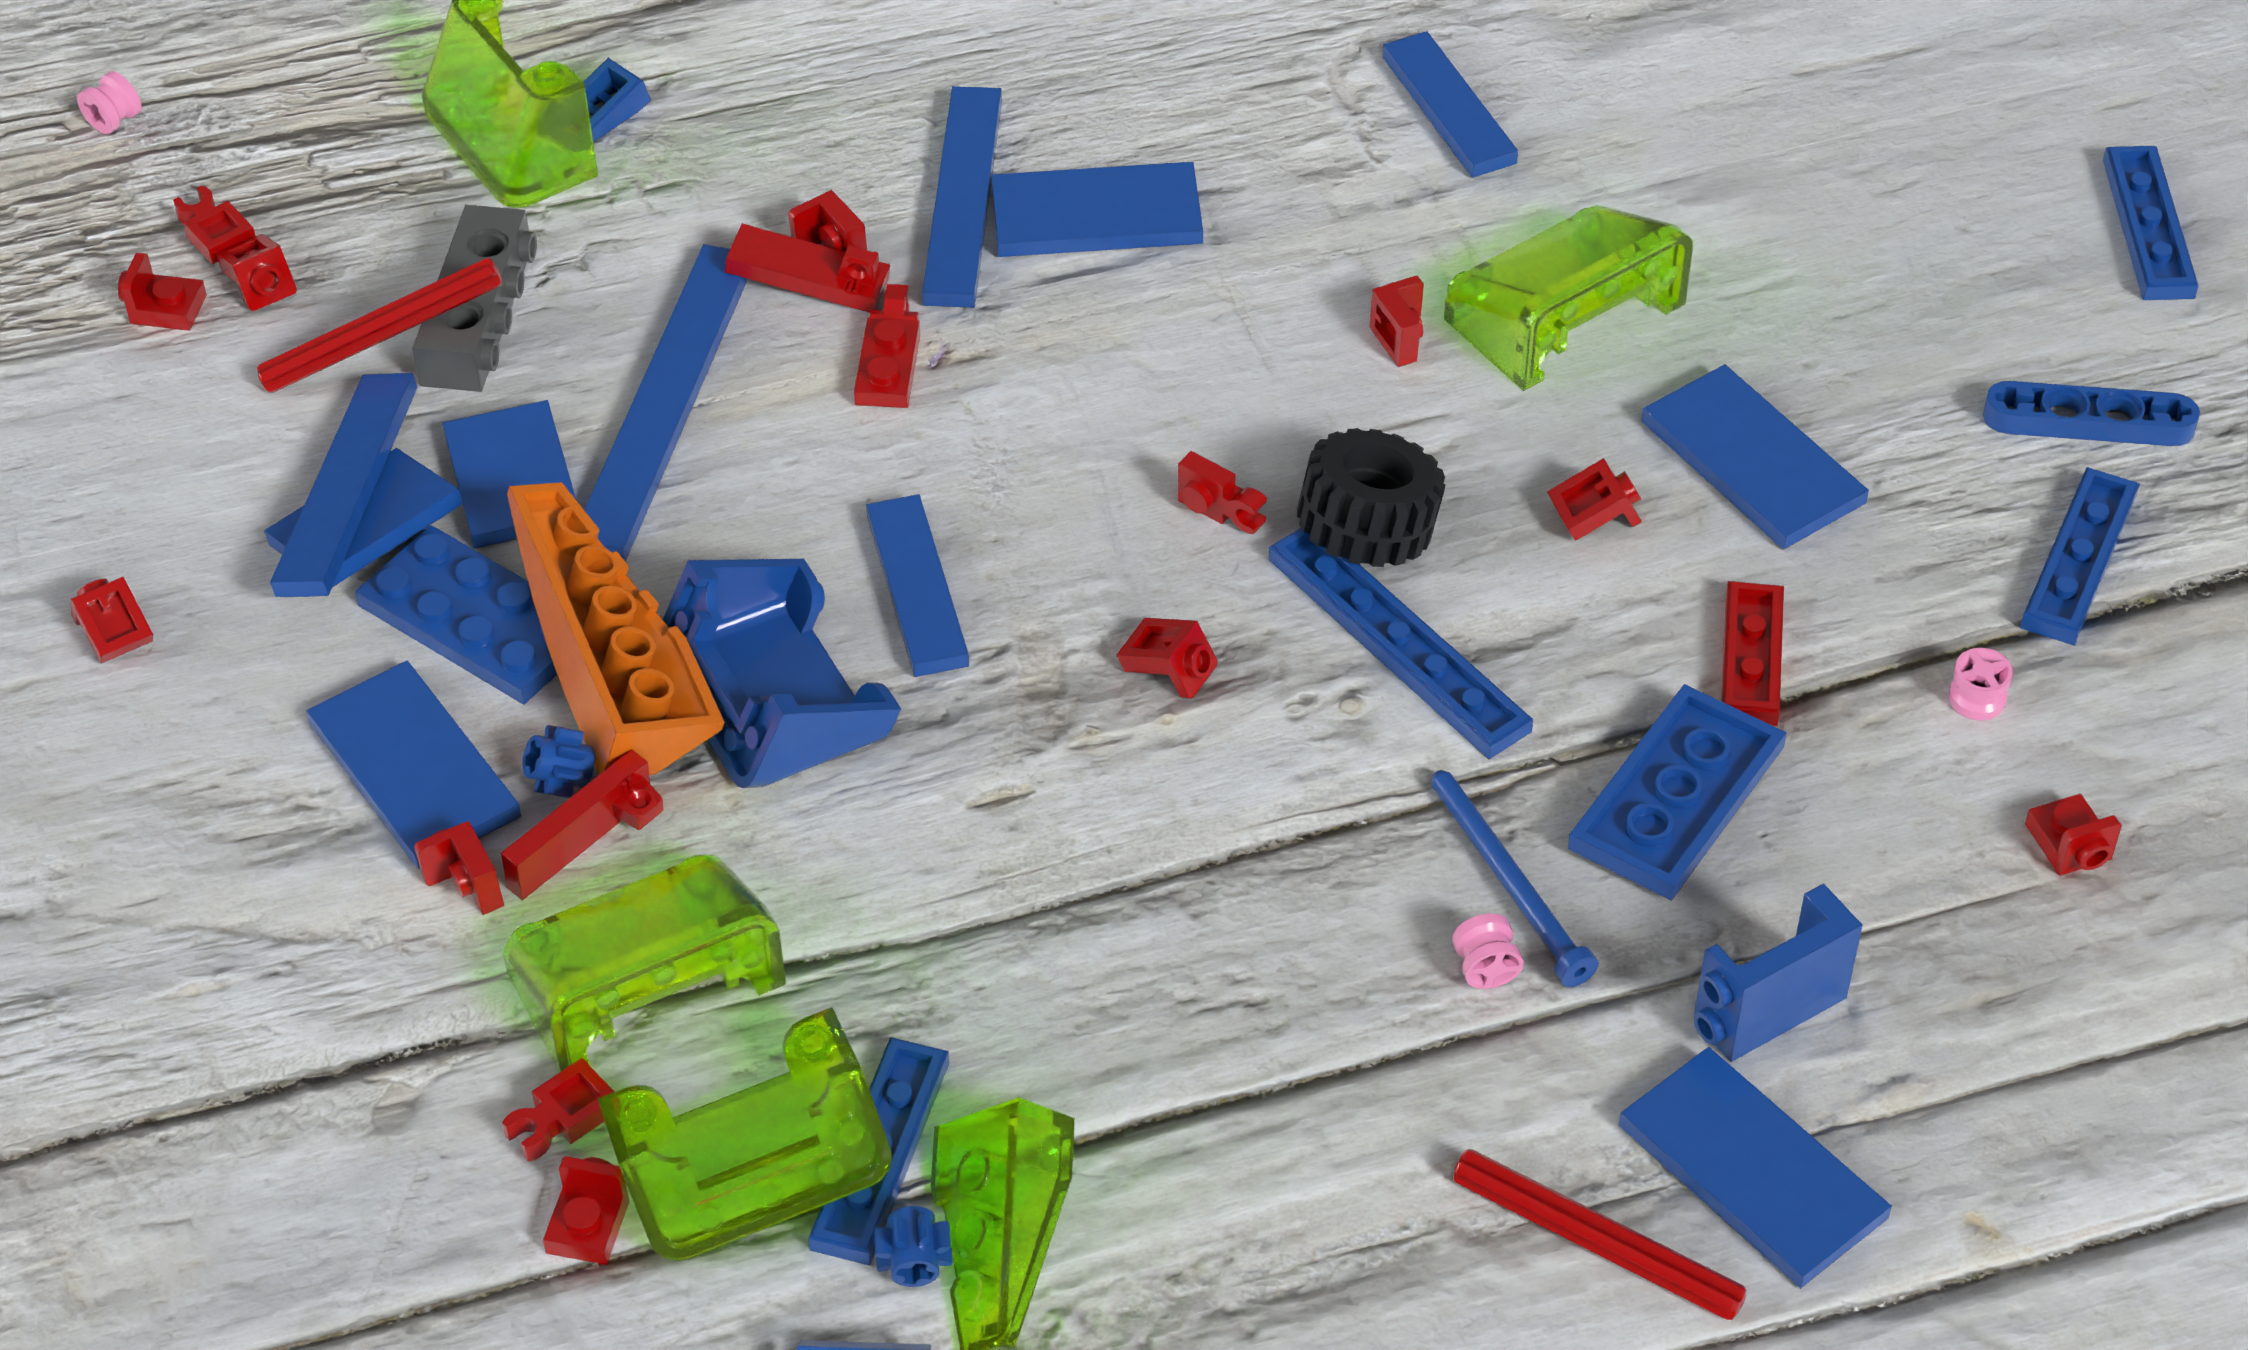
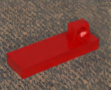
M742 223L726 257L725 273L870 313L871 310L877 309L889 280L891 265L879 262L878 252L857 248L854 245H849L846 252Z
M631 749L502 851L501 857L506 888L523 901L621 821L637 830H641L664 810L663 798L650 785L648 761Z

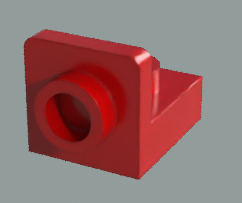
M832 190L806 201L788 212L790 232L793 238L815 244L822 243L823 246L846 252L849 245L867 250L864 223Z
M264 234L257 235L215 253L222 272L237 282L246 307L251 311H256L289 297L297 291L281 246Z
M136 253L128 270H124L121 273L118 281V297L120 301L125 303L130 324L190 331L207 296L203 280L153 274L150 260L146 253Z
M1417 275L1372 289L1369 328L1398 368L1417 362L1419 338L1423 336L1421 310L1424 283Z
M1604 458L1547 491L1566 528L1575 541L1624 513L1632 527L1642 522L1633 504L1641 500L1635 486L1625 471L1615 476Z
M124 577L111 582L107 579L92 581L77 591L76 597L71 598V616L76 625H81L100 664L153 642V633Z
M1144 618L1116 654L1125 672L1169 675L1180 697L1189 699L1194 698L1218 664L1217 658L1198 621Z
M2081 793L2028 810L2025 821L2026 827L2059 876L2081 869L2093 870L2112 860L2122 827L2115 815L2098 819Z
M469 821L449 829L440 830L414 845L421 873L427 886H432L452 878L462 898L472 894L482 915L505 906L496 870Z
M565 1156L562 1158L559 1166L562 1190L543 1238L545 1252L550 1255L607 1265L630 1202L624 1170L620 1166L613 1165L597 1157L579 1159Z

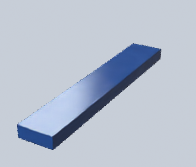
M952 86L922 290L923 306L975 308L992 182L991 175L993 174L1002 106V88Z
M413 373L362 375L270 581L275 597L329 596L418 388Z
M1301 528L1269 547L1270 562L1487 759L1493 758L1532 732L1533 718L1361 565L1350 563L1346 558H1336L1326 553L1327 549L1316 546L1309 540L1310 534L1304 533Z

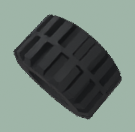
M1359 428L1347 429L1346 433L1336 431L1328 434L1327 439H1320L1315 444L1314 450L1310 453L1297 506V517L1300 518L1299 525L1304 533L1310 534V541L1316 546L1325 547L1327 549L1326 553L1336 558L1343 557L1348 559L1350 563L1358 565L1360 563H1367L1372 567H1384L1386 563L1393 566L1405 564L1406 559L1414 560L1421 556L1422 550H1426L1430 544L1446 486L1444 484V472L1437 467L1438 461L1432 455L1423 452V447L1415 442L1410 443L1404 440V437L1393 433L1390 435L1376 429L1362 431Z

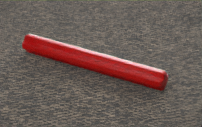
M485 258L259 364L257 370L260 382L269 393L279 391L500 287L502 284L500 271L491 258Z
M1473 1149L1465 1150L1456 1163L1453 1179L1457 1184L1726 1320H1733L1744 1304L1747 1291L1744 1285Z

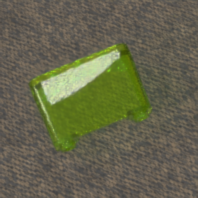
M451 0L422 93L424 111L431 123L495 199L504 206L511 208L530 206L597 177L598 171L584 82L571 68L554 61H545L524 71L504 49L498 13L503 8V0Z
M1601 205L1584 208L1570 218L1454 276L1447 287L1444 320L1522 391H1525L1544 381L1545 373L1539 368L1543 359L1551 350L1558 355L1566 351L1568 331L1634 296L1647 307L1653 304L1665 315L1685 305L1693 240L1675 224Z
M695 855L689 857L678 865L537 922L526 923L512 933L503 950L507 974L559 1073L580 1058H583L590 1065L586 1054L590 1043L599 1034L604 1041L615 1037L612 1018L720 974L728 990L739 985V978L749 980L758 996L786 985L780 932L776 922L763 902L723 859L716 855Z
M833 1007L799 1020L785 1034L782 1044L783 1054L790 1072L678 1116H672L667 1101L661 1092L651 1086H630L598 1098L619 1167L648 1240L657 1254L666 1259L676 1261L693 1258L871 1187L881 1181L889 1171L892 1154L888 1139L862 1068Z

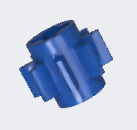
M547 725L545 737L534 735L530 738L523 755V772L527 778L536 779L534 792L571 798L573 787L583 788L589 783L595 767V753L590 745L581 744L584 736L583 731Z
M907 1206L899 1208L888 1216L887 1227L874 1228L877 1271L886 1272L891 1270L892 1280L901 1286L920 1287L930 1284L938 1278L939 1266H951L953 1263L949 1222L940 1221L935 1223L934 1213L925 1207Z

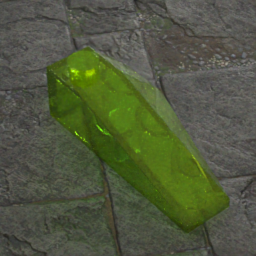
M1020 1097L934 1127L931 1192L934 1205L943 1207L945 1220L949 1222L951 1251L956 1279L950 1289V1296L960 1350H1008L1015 1348L1072 1179L1075 1118Z

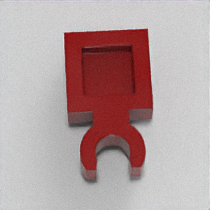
M201 185L197 187L199 203L189 205L184 203L180 197L173 199L178 220L184 225L187 238L213 265L218 262L215 253L253 238L256 235L254 227L228 200L215 206L212 192L207 187Z
M1190 451L1178 463V501L1185 504L1190 510L1203 514L1220 524H1223L1230 518L1240 530L1248 534H1254L1266 522V516L1257 511L1267 502V497L1254 488L1247 487L1242 489L1236 486L1235 473L1193 451Z
M580 1058L531 1091L535 1108H521L511 1112L505 1117L502 1125L505 1137L509 1141L517 1138L518 1135L524 1132L534 1133L521 1142L523 1155L529 1162L542 1157L549 1150L551 1139L561 1133L572 1144L621 1111V1105L616 1092L583 1058Z

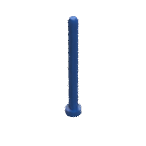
M1444 770L1435 772L1431 778L1432 788L1557 960L1554 972L1561 983L1566 987H1575L1586 982L1594 975L1599 965L1592 951L1588 947H1577L1453 775Z

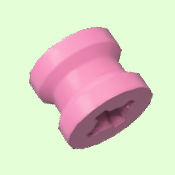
M114 71L102 76L96 88L87 87L79 92L77 96L78 106L85 119L93 128L105 135L117 130L120 120L123 118L131 119L142 110L141 100L134 87L125 77Z
M1982 647L1969 649L1961 653L1956 660L1954 680L1951 682L1948 699L1952 708L1958 714L1978 721L1990 720L2000 715L2005 708L2008 694L2007 689L2012 681L2013 668L2010 661L2003 654L1993 649Z
M1487 913L1472 917L1459 925L1452 936L1455 951L1459 957L1465 959L1462 965L1464 977L1470 986L1477 989H1490L1509 983L1523 969L1524 961L1518 947L1511 944L1513 940L1511 925L1507 918L1500 914Z

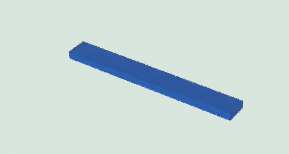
M703 244L584 509L600 529L598 535L600 542L609 551H617L625 562L747 283V278L725 273L726 257L730 248Z

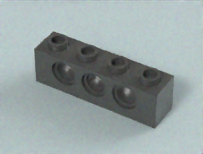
M465 204L438 280L485 258H491L500 271L502 284L492 291L421 323L412 348L420 386L482 392L489 371L497 369L500 354L499 342L502 334L507 335L511 329L514 298H521L524 290V270L527 262L533 263L536 256L537 237L535 232L529 231L526 210Z

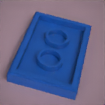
M548 400L442 422L474 549L517 539L507 496L509 486L562 482L576 499Z
M395 448L390 451L333 587L462 505L463 501L459 489L400 449ZM304 506L264 530L269 546L280 554H283Z

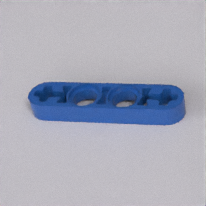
M2001 381L1994 384L1988 390L1983 411V418L1986 424L1997 432L2005 434L2162 446H2181L2189 443L2194 437L2200 416L2198 405L2191 398L2177 393L2020 381ZM2006 405L2012 406V409L2006 408ZM2054 406L2069 407L2077 415L2073 417L2059 416L2053 413L2050 408ZM2034 407H2039V412H2034ZM2109 410L2123 411L2132 419L2128 421L2113 420L2105 412ZM2148 415V420H2143V416Z

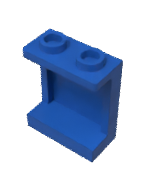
M1823 883L1804 893L1795 937L1743 965L1735 964L1718 944L1707 948L1704 953L1694 1011V1024L1699 1035L1707 1044L1715 1045L1730 1062H1733L1846 999L1863 924Z

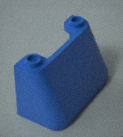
M804 558L688 560L663 617V621L669 628L677 626L687 638L725 722L722 730L709 738L708 741L731 780L741 788L765 787L881 740L890 733L901 711L899 704L889 689L882 683H866L854 695L814 633L813 626L824 607L825 594L822 585L817 581L816 576Z

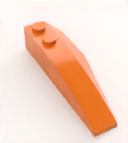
M559 482L509 486L507 492L508 501L536 612L567 702L579 730L584 732L583 739L585 744L590 745L594 750L595 767L598 774H601L632 749L648 761L649 775H655L720 732L725 722L687 638L677 626L669 628L657 613L659 603L647 589L640 591L628 577L629 566L617 551H609L598 539L600 529L565 485Z

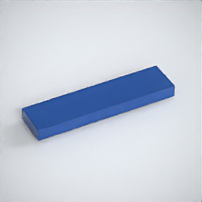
M1428 31L1383 44V59L1472 178L1517 164V148Z
M2157 146L2106 147L2103 163L2142 299H2195L2199 285Z
M2086 467L2023 614L2020 629L2075 646L2136 499L2140 483Z
M920 494L866 504L867 519L913 676L919 677L969 667L968 650Z
M892 1037L889 1038L809 1235L810 1251L871 1265L875 1255L874 1228L886 1227L887 1218L891 1214L949 1066V1051Z

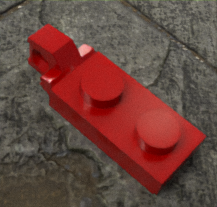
M887 284L883 310H871L870 318H867L854 388L855 405L909 407L920 341V321L918 312L909 311L910 307L907 299L908 285Z

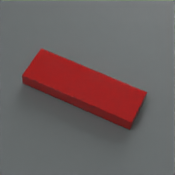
M1728 581L1725 597L1721 702L1772 726H1778L1780 715L1784 586Z

